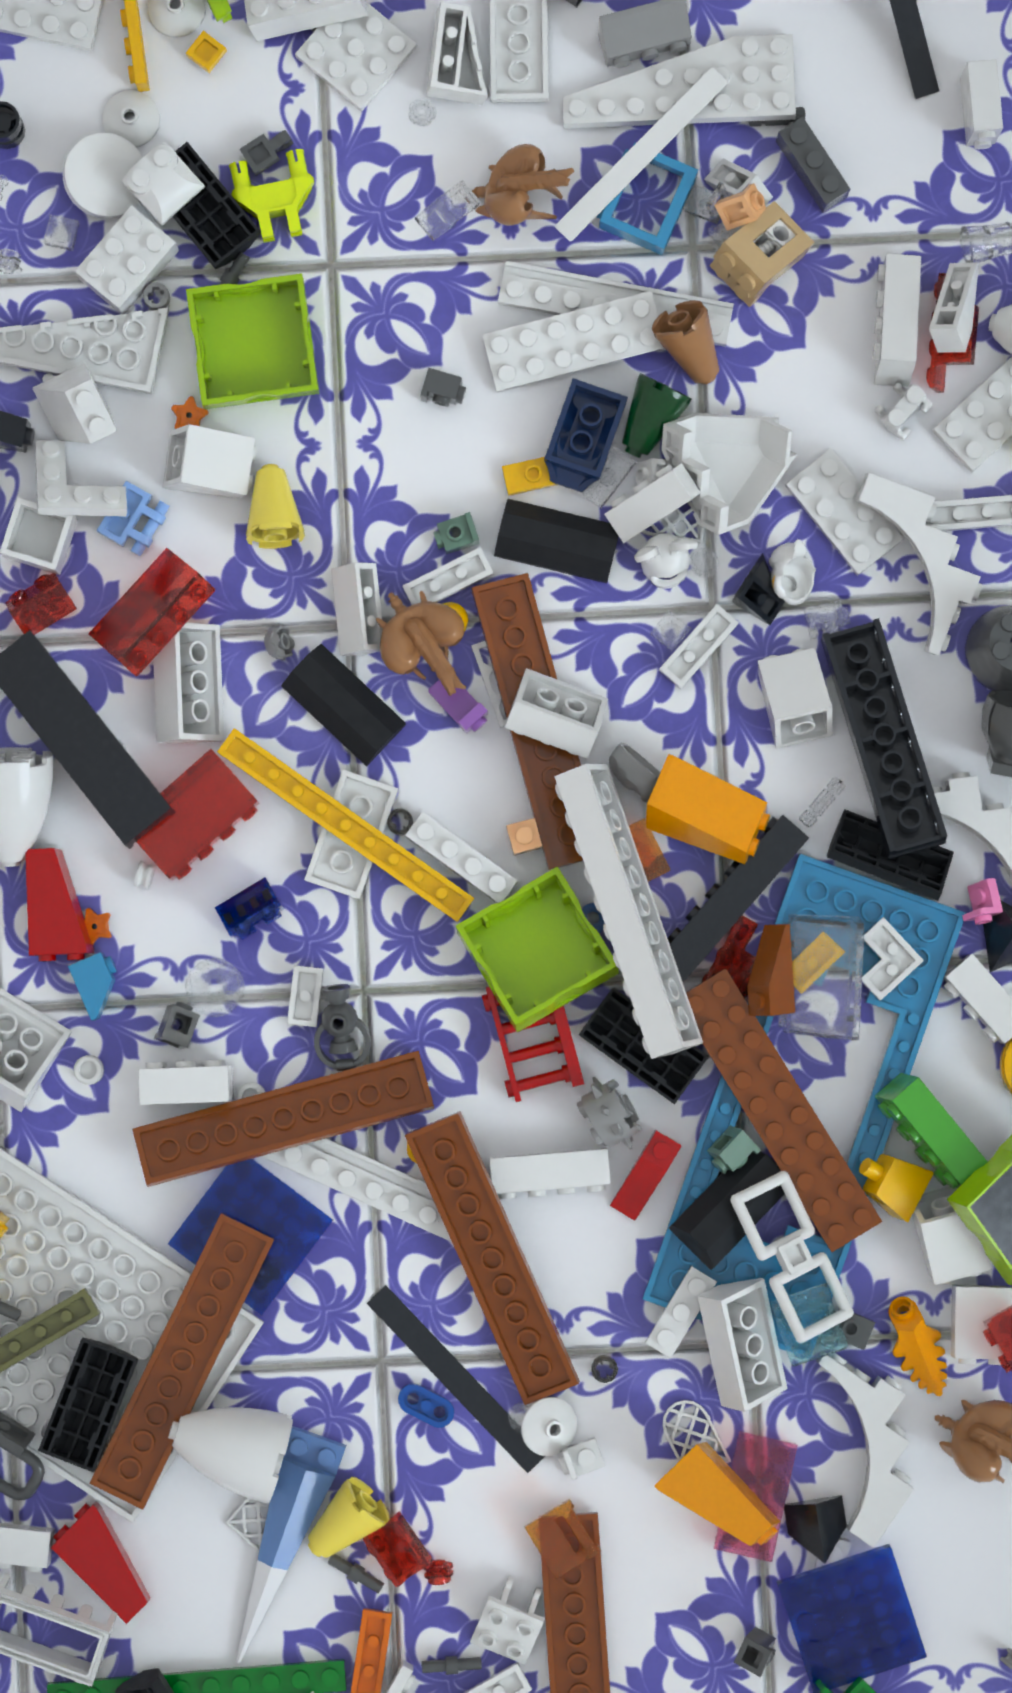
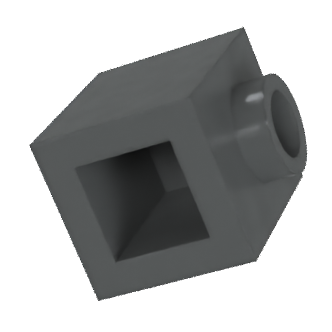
M854 1313L851 1318L830 1328L829 1335L865 1350L875 1322Z

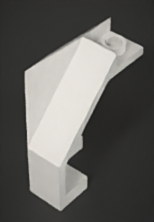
M693 413L663 424L661 451L666 461L671 460L674 467L681 463L683 464L701 492L691 500L696 509L693 515L697 524L717 535L749 524L797 456L796 453L790 451L792 430L780 425L779 417Z

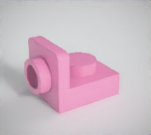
M995 878L984 879L967 887L973 911L962 915L963 921H975V925L986 924L993 921L992 916L1003 912Z

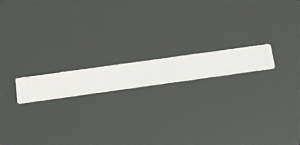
M711 67L555 225V228L570 242L573 241L728 84V81L714 67Z

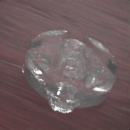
M210 958L199 962L190 970L185 983V992L189 1003L197 1012L210 1017H221L231 1013L239 1005L244 996L245 983L241 972L232 963L220 958ZM212 979H216L217 983L223 984V989L219 990L218 996H213L211 991H207V986L211 985Z

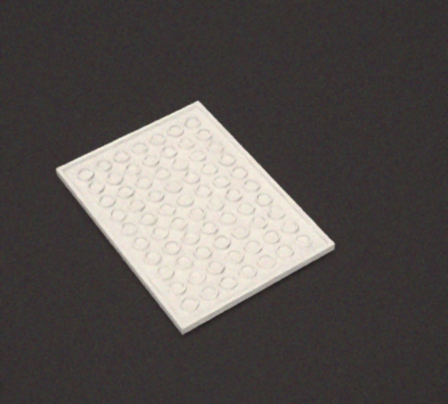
M0 1147V1211L10 1218L5 1224L9 1229L0 1239V1298L2 1302L22 1310L18 1321L0 1314V1338L84 1288H87L101 1313L0 1373V1412L36 1434L27 1450L39 1457L44 1465L133 1523L142 1509L89 1484L94 1475L93 1472L39 1452L38 1449L81 1339L84 1337L100 1341L126 1351L138 1358V1362L98 1462L99 1465L192 1273ZM241 1308L191 1413L208 1409L263 1325V1320L245 1308ZM173 1448L152 1493L178 1455L175 1448Z

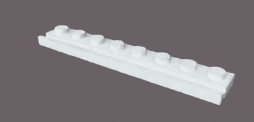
M505 261L498 297V304L554 315L648 291L653 293L658 316L664 311H667L668 315L676 311L675 305L690 300L701 301L708 310L714 344L726 347L734 303L511 261Z
M327 1138L261 1156L452 1242L426 1183Z

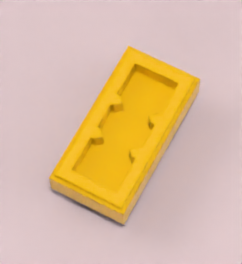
M545 457L502 466L508 496L558 485L550 481L549 471L544 461Z

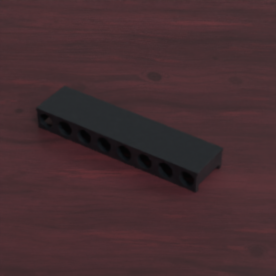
M879 618L860 626L831 634H822L821 643L888 859L946 844L948 835Z
M30 630L0 653V688L126 847L131 849L136 841L166 817L176 813L40 640Z

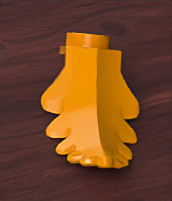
M898 1297L891 1302L888 1310L890 1320L898 1334L892 1354L896 1358L905 1357L901 1369L902 1371L914 1369L910 1380L915 1382L920 1379L918 1383L920 1389L927 1387V1394L934 1393L936 1396H941L943 1394L942 1389L947 1386L942 1380L947 1379V1374L940 1370L947 1368V1364L937 1360V1358L945 1354V1349L934 1345V1343L940 1340L941 1333L925 1324L924 1318L913 1300L908 1297Z

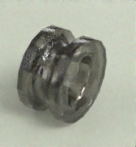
M402 808L393 810L387 820L390 831L399 836L405 835L414 824L411 813ZM398 814H404V819L409 821L407 827L403 826V830H397L396 824L392 823L394 817L398 818Z
M601 1355L592 1362L591 1371L597 1381L607 1383L615 1379L618 1367L612 1357ZM602 1361H608L609 1367L613 1369L610 1375L606 1373L607 1377H601L600 1370L596 1369L599 1362L603 1365Z

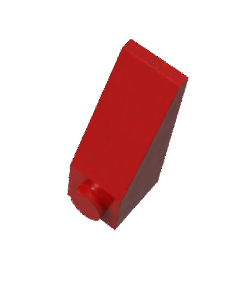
M654 1130L610 1206L635 1221L682 1145Z

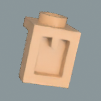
M754 183L748 185L743 192L720 199L714 205L727 231L756 221L766 209L764 197L757 190Z

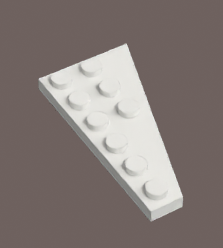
M159 308L158 310L145 312L134 311L120 315L108 314L67 319V321L53 323L51 321L28 326L0 327V364L60 375L86 363L95 383L152 394L169 308Z

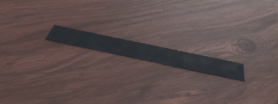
M889 0L915 99L939 92L916 0Z
M386 1285L367 1302L369 1307L527 1473L545 1457L534 1453L526 1446L522 1438L521 1427Z

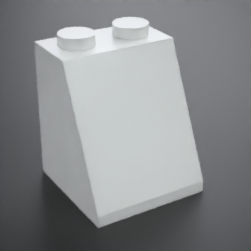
M86 363L33 387V391L58 440L91 444L117 431L112 416Z
M191 424L171 430L162 488L232 498L247 496L253 483L250 471L251 464L254 463L257 454V448L254 446L255 438Z
M815 647L797 649L792 653L780 656L770 655L762 660H758V676L776 749L833 736L832 704Z
M950 1186L924 1193L912 1214L926 1267L934 1285H947L957 1279L968 1276L976 1277L983 1272L992 1270L990 1259L987 1257L981 1242L967 1229L947 1199L958 1189H952Z

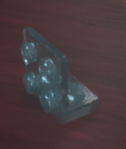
M827 1283L788 1295L803 1328L836 1312ZM777 1299L770 1301L776 1324L793 1367L848 1348L840 1324L804 1343L797 1342Z

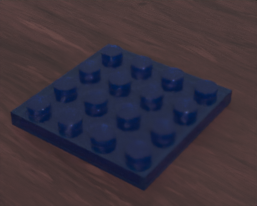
M252 1158L227 1165L169 1241L168 1245L196 1265L221 1213L275 1238L245 1300L247 1305L260 1315H263L334 1219Z
M890 1544L776 1581L813 1693L821 1691L815 1684L818 1679L830 1689H834L854 1682L859 1676L864 1679L927 1657Z

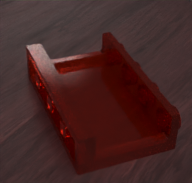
M166 548L88 634L132 674L138 676L215 592V588L196 570Z
M210 749L161 792L176 813L166 817L136 842L170 880L175 878L181 880L192 870L190 865L197 858L201 861L214 851L212 847L214 843L219 839L222 841L227 840L236 831L234 826L243 819L246 822L258 812L256 806L259 802L218 755Z

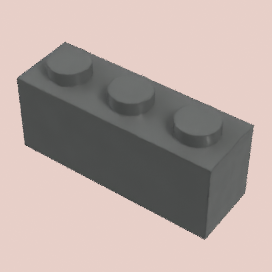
M803 117L778 132L776 143L822 213L848 197L850 187Z

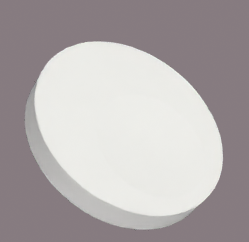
M103 132L88 135L73 146L65 159L63 166L65 190L71 201L88 215L102 219L120 217L131 205L135 207L140 202L122 183V179L129 169L143 156L130 141L119 135Z

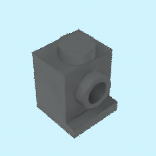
M428 368L420 394L421 401L427 403L428 397L433 398V403L440 406L448 407L449 403L454 405L457 403L462 404L466 392V387L462 386V377Z
M176 1002V1005H167L154 1039L179 1049L188 1048L200 1015L192 1012V1006L182 1002ZM174 1019L180 1022V1027L177 1030L172 1027Z
M755 1626L745 1636L734 1663L761 1677L765 1667L771 1663L776 1650L773 1649L776 1638Z

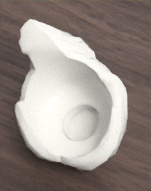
M797 539L794 543L788 542L778 546L769 558V564L773 569L771 580L774 592L787 604L794 606L808 599L814 585L816 572L812 562L805 557L806 547L800 539Z

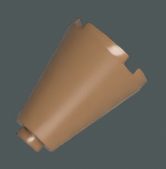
M690 300L675 305L676 311L669 315L667 311H664L657 317L652 325V331L655 338L693 382L701 384L711 383L715 380L720 369L708 310L701 301Z

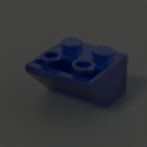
M264 877L216 906L215 909L230 937L234 939L239 937V939L244 940L256 933L255 927L262 922L269 925L281 918L282 914L280 911L284 910L285 907L268 879Z

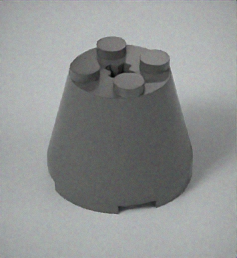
M1001 606L986 612L971 627L966 639L965 656L969 667L977 678L976 680L990 690L1012 691V642H1010L1012 639V606Z

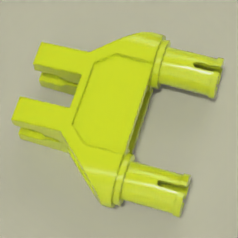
M296 149L297 162L295 161L293 150L286 152L291 177L283 181L253 186L250 182L247 161H239L241 173H238L236 162L229 164L234 186L231 196L243 210L259 221L264 243L275 241L271 218L287 216L291 237L303 235L298 213L314 185V177L308 174L303 149Z

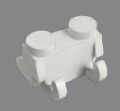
M896 383L893 386V390L902 397L889 414L884 411L881 405H878L874 410L882 418L881 422L886 425V428L904 441L911 430L908 427L901 430L902 425L919 404L923 405L920 410L926 413L933 403L926 398L927 394L923 392L922 388L910 384L906 392L902 389L903 386L900 383Z

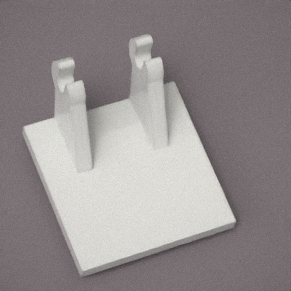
M508 1576L500 1600L489 1596L470 1643L525 1665L545 1620L544 1617L534 1614L542 1589L536 1587L526 1613L506 1605L514 1578Z

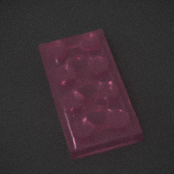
M739 1431L731 1469L780 1520L775 1526L778 1532L767 1543L762 1545L756 1543L749 1546L718 1527L713 1546L714 1549L764 1561H773L798 1447L796 1443Z

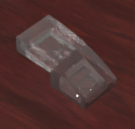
M462 180L428 205L415 217V220L431 240L434 241L453 228L458 220L476 209L481 201Z

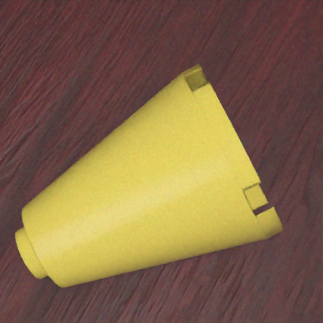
M266 464L256 472L246 540L250 545H252V541L259 542V548L264 549L292 546V540L299 538V542L304 539V527L285 470L279 468L276 464Z
M351 1477L343 1482L308 1535V1547L317 1557L323 1556L328 1558L384 1527L390 1520L389 1512L382 1500L380 1499L376 1502L370 1496L374 1491L362 1480Z

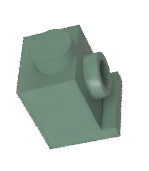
M470 512L437 523L438 531L433 532L438 549L444 547L446 555L479 544L478 534ZM458 528L461 534L459 537L453 538L449 534L450 530Z
M731 1125L707 1150L714 1158L711 1161L712 1164L723 1174L727 1170L734 1172L736 1169L741 1168L747 1162L751 1152L758 1154L761 1151L742 1129Z

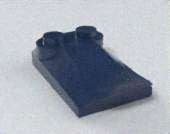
M574 378L572 379L544 458L552 483L583 492L588 486L600 479L628 400L627 396Z

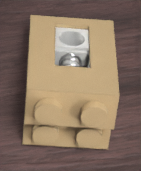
M774 201L766 207L765 211L756 221L745 224L723 242L713 256L715 259L710 264V267L735 292L738 298L743 300L748 307H751L769 285L805 256L815 242Z

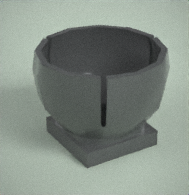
M992 690L987 695L982 708L981 729L989 744L986 758L991 774L1012 777V691Z

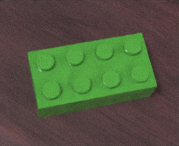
M900 1073L875 1095L876 1099L880 1102L878 1105L879 1110L888 1119L892 1117L899 1125L896 1128L897 1132L906 1141L911 1140L917 1147L914 1150L916 1155L925 1164L928 1162L935 1169L934 1177L943 1186L947 1184L952 1189L959 1188L977 1169L988 1162L919 1077Z

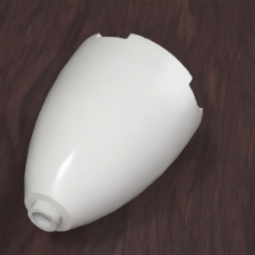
M0 748V862L3 863V866H20V861L26 860L25 852L28 849H33L40 835L52 791L53 754L50 751H43V755H38L35 751H32V748Z
M240 1407L214 1408L181 1416L179 1422L173 1421L168 1438L173 1440L172 1446L183 1459L213 1482L244 1497L269 1504L279 1478L278 1474L283 1457L286 1454L293 1419H291L292 1416L263 1409Z

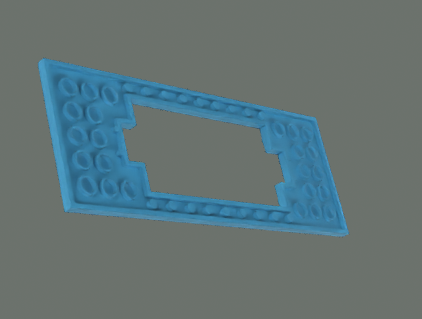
M799 854L774 923L790 924L792 962L824 931L844 951L832 966L863 976L881 959L861 937L882 917L891 924L924 960L881 1001L870 990L866 999V1003L897 1013L898 1017L847 1160L848 1167L863 1189L867 1177L859 1173L860 1164L866 1158L876 1162L879 1156L883 1154L894 1122L892 1117L888 1119L879 1110L878 1105L880 1102L876 1099L875 1095L900 1073L908 1075L911 1073L963 924L962 915L966 914V912ZM827 970L813 984L822 986ZM756 1016L765 1033L768 1034L774 1016ZM721 1074L642 1299L666 1308L691 1266L717 1281L714 1287L721 1284L763 1278L765 1279L779 1349L811 1360L819 1335L804 1343L796 1341L769 1284L771 1277L783 1271L776 1255L760 1261L745 1235L715 1268L710 1270L669 1229L680 1215L717 1178L719 1170L712 1164L711 1161L714 1158L707 1150L730 1125L735 1127L742 1107ZM787 1225L783 1237L799 1229ZM814 1234L805 1239L804 1242L811 1257L820 1252L826 1253L839 1279L852 1241L831 1252L822 1236ZM763 1241L764 1246H767V1245L770 1244V1243H767V1242H764V1241ZM820 1267L783 1285L803 1328L826 1317L833 1295ZM699 1311L696 1319L703 1321L701 1311Z

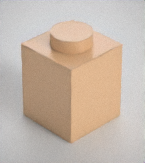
M535 818L506 825L514 856L542 849Z

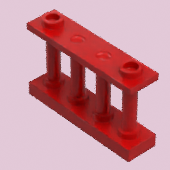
M486 987L487 994L482 995L485 1011H492L510 1078L504 1081L508 1098L515 1097V1101L519 1102L522 1101L519 1092L563 1080L566 1083L571 1082L572 1087L583 1085L584 1080L564 1006L525 1028L529 1029L550 1023V1026L556 1024L559 1036L554 1037V1040L509 1052L504 1035L516 1032L510 1021L501 1023L497 1006H500L490 987ZM553 1052H558V1054L564 1053L566 1065H562V1069L516 1081L512 1063Z

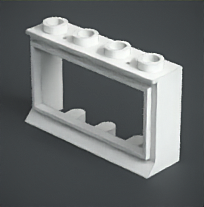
M5 1573L0 1582V1609L3 1603L99 1638V1642L91 1663L0 1630V1654L92 1687L100 1669L118 1613L112 1611L105 1625L90 1619L93 1607L88 1604L82 1605L79 1613L75 1614L62 1609L65 1597L60 1594H55L50 1604L34 1599L37 1587L33 1584H27L21 1594L7 1589L11 1575Z

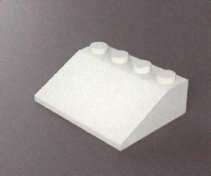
M1 988L0 1100L22 1112L38 1089L72 1031Z

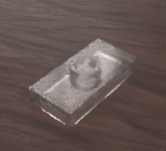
M612 444L600 479L580 493L602 509L637 462Z

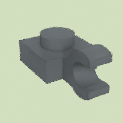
M284 130L269 141L262 134L239 150L257 176L280 161L276 154L277 152L289 148L294 143L287 131Z

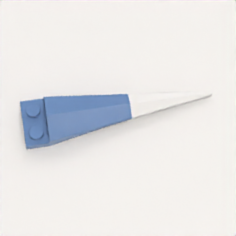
M292 1426L286 1454L283 1457L278 1474L279 1478L269 1503L236 1659L237 1664L241 1662L336 1477L347 1446L345 1444Z

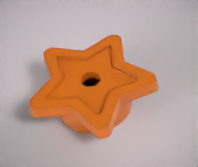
M190 396L184 405H173L171 407V410L177 416L175 429L188 424L200 426L201 419L209 414L208 410L197 407L193 396ZM187 413L192 414L190 418L186 417Z
M87 908L84 922L91 944L93 945L98 938H111L112 935L108 924L111 916L110 913L98 915L91 908ZM93 924L97 925L96 929H93Z

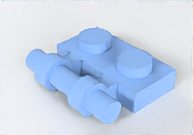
M125 481L123 486H126V517L105 516L97 532L122 547L129 537L134 539L136 542L131 552L141 556L145 548H149L153 542L151 538L157 527L163 525L166 519L164 515L170 506L159 501L153 510L147 506L152 495ZM143 514L149 520L142 532H139L134 527Z

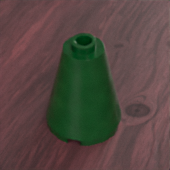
M640 373L637 378L622 443L626 445L624 451L638 458L642 454L648 456L663 437V424L678 419L689 406L692 398Z

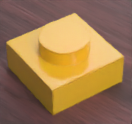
M203 30L187 50L186 56L210 73L227 52V49Z

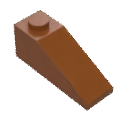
M790 924L764 925L747 986L749 1016H774L795 1013Z

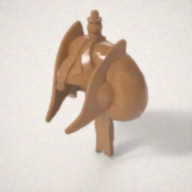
M533 144L517 145L509 149L496 165H489L488 168L492 171L489 183L485 187H475L471 191V195L475 196V198H484V205L479 206L475 211L486 217L493 218L498 223L506 226L517 225L529 219H557L556 215L532 210L533 204L527 202L529 200L527 192L544 189L561 200L563 196L556 187L568 186L570 179L567 177L574 173V169L544 171L545 157L538 147Z
M423 591L419 592L421 602L409 607L403 605L398 595L395 596L394 593H389L388 597L390 600L388 602L395 609L396 615L387 623L380 618H376L382 630L380 653L386 667L400 675L409 674L414 671L416 675L425 680L426 676L416 667L422 656L431 667V671L436 673L449 696L456 693L455 688L466 689V686L459 680L453 666L448 661V647L458 644L465 634L464 622L461 616L448 605L427 601Z
M961 1400L965 1414L960 1420L955 1421L950 1417H945V1415H942V1417L940 1415L935 1416L934 1419L939 1422L938 1425L951 1430L952 1435L951 1442L941 1441L939 1442L940 1447L954 1459L959 1470L966 1477L979 1483L991 1482L994 1479L1004 1483L1005 1480L999 1475V1471L1002 1468V1460L999 1455L1009 1458L1012 1463V1403L1002 1400H991L973 1406L968 1401Z

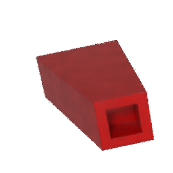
M56 848L28 849L25 852L29 956H38L39 962L56 961V955H67V960H84L85 954H94V947L91 944L84 922L85 919L62 850Z
M97 1501L91 1507L86 1503L74 1515L77 1521L70 1528L65 1524L53 1536L56 1542L51 1549L115 1613H118L117 1615L127 1624L148 1603L151 1597L101 1505Z

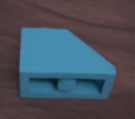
M102 952L68 966L91 1021L101 1018L115 983L113 973L117 972L111 956L106 957Z

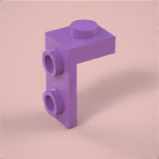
M440 680L428 689L429 694L466 734L471 729L476 732L488 721L485 718L488 715V710L480 702L478 703L466 689L455 688L456 693L449 696Z

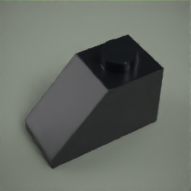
M0 411V449L26 453L28 445L32 446L35 431L34 428H31V423L26 418Z

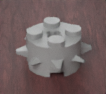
M593 1077L592 1091L581 1097L577 1107L584 1118L588 1117L593 1125L590 1132L598 1145L603 1143L604 1146L609 1148L622 1141L629 1149H632L631 1142L634 1141L632 1135L642 1130L640 1125L634 1123L639 1120V1117L626 1094L619 1095L615 1089L619 1086L617 1081L612 1079L602 1085L596 1077Z

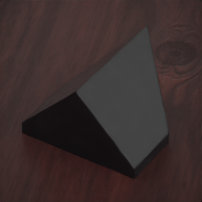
M762 553L738 589L732 602L764 623L771 625L785 601L774 592L771 572Z
M1001 901L1003 912L992 916V922L983 924L990 972L1012 963V906Z
M842 1495L783 1504L788 1535L825 1564L847 1526Z

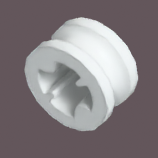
M140 861L135 875L134 886L144 885L145 889L149 890L155 872V864L151 863V865L147 866L144 861Z

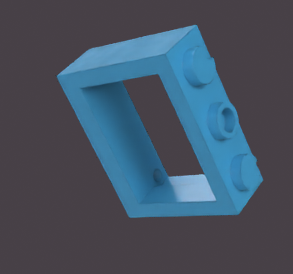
M628 149L625 150L623 156L629 151ZM658 153L650 164L681 176L682 180L657 236L612 217L624 189L596 218L600 219L599 229L663 256L696 181L698 169Z

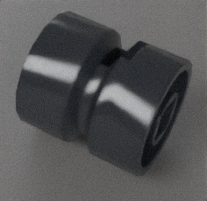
M0 101V148H15L25 137L24 122L13 105Z

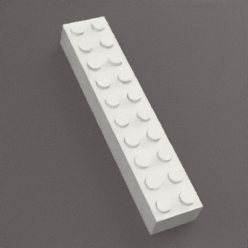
M584 764L554 776L557 783L555 785L556 793L559 799L563 801L566 809V822L573 829L576 838L574 841L575 849L583 858L586 867L584 868L585 878L592 885L595 893V907L602 914L605 923L603 925L605 936L611 941L614 949L613 959L615 965L621 969L624 978L623 989L626 995L630 997L634 1007L632 1010L633 1018L636 1024L640 1026L644 1036L642 1044L645 1051L650 1054L651 1059L703 1044L608 765Z

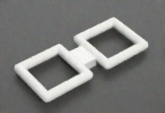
M780 1171L731 1196V1204L756 1257L760 1261H764L776 1255L783 1270L781 1273L771 1277L769 1284L796 1341L804 1343L851 1318L854 1311L827 1254L820 1252L811 1257L804 1242L805 1239L814 1235L815 1229L789 1174L786 1171ZM781 1185L801 1229L764 1246L745 1202ZM820 1267L840 1310L803 1328L783 1285Z

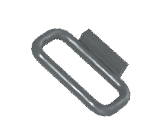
M0 1412V1447L27 1463L33 1470L28 1483L22 1489L16 1488L0 1478V1492L14 1500H26L36 1493L45 1474L44 1465L40 1458L27 1450L36 1434Z

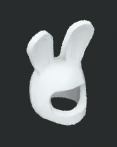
M659 533L649 538L642 549L634 555L637 563H641L643 574L656 587L663 589L673 588L684 581L690 565L688 550L698 548V542L691 538H679L671 533ZM677 575L676 577H674V578H672V579H670V580H662V579H660V578H671V577Z

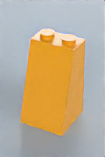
M668 754L647 802L646 829L745 864L749 855H755L760 841L756 837L759 830L765 831L770 814L766 813V801L684 760Z
M707 1442L696 1444L654 1485L658 1491L749 1546L756 1543L760 1545L767 1543L778 1532L775 1526L780 1520Z

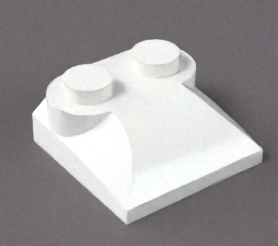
M166 142L152 148L129 169L122 179V183L161 225H164L205 188V185Z

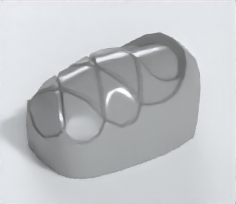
M620 743L609 757V766L624 787L634 790L641 796L643 802H648L660 771L633 748L625 743Z

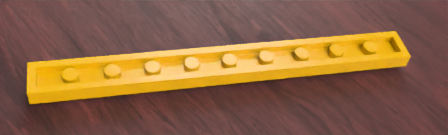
M235 728L217 751L221 756L457 923L475 899Z

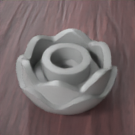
M278 623L270 627L265 634V648L268 654L275 659L285 660V658L293 655L292 649L295 643L292 637L289 636L290 629Z

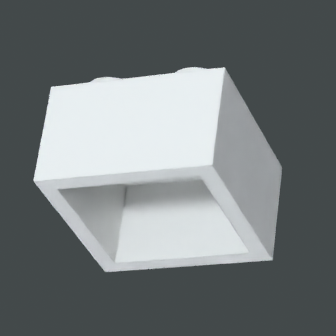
M17 497L0 554L4 558L60 575L78 519L71 515H38L37 503Z

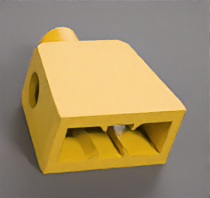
M881 1154L876 1162L866 1158L859 1167V1173L867 1177L863 1191L889 1215L905 1222H909L934 1174L930 1170L885 1154Z

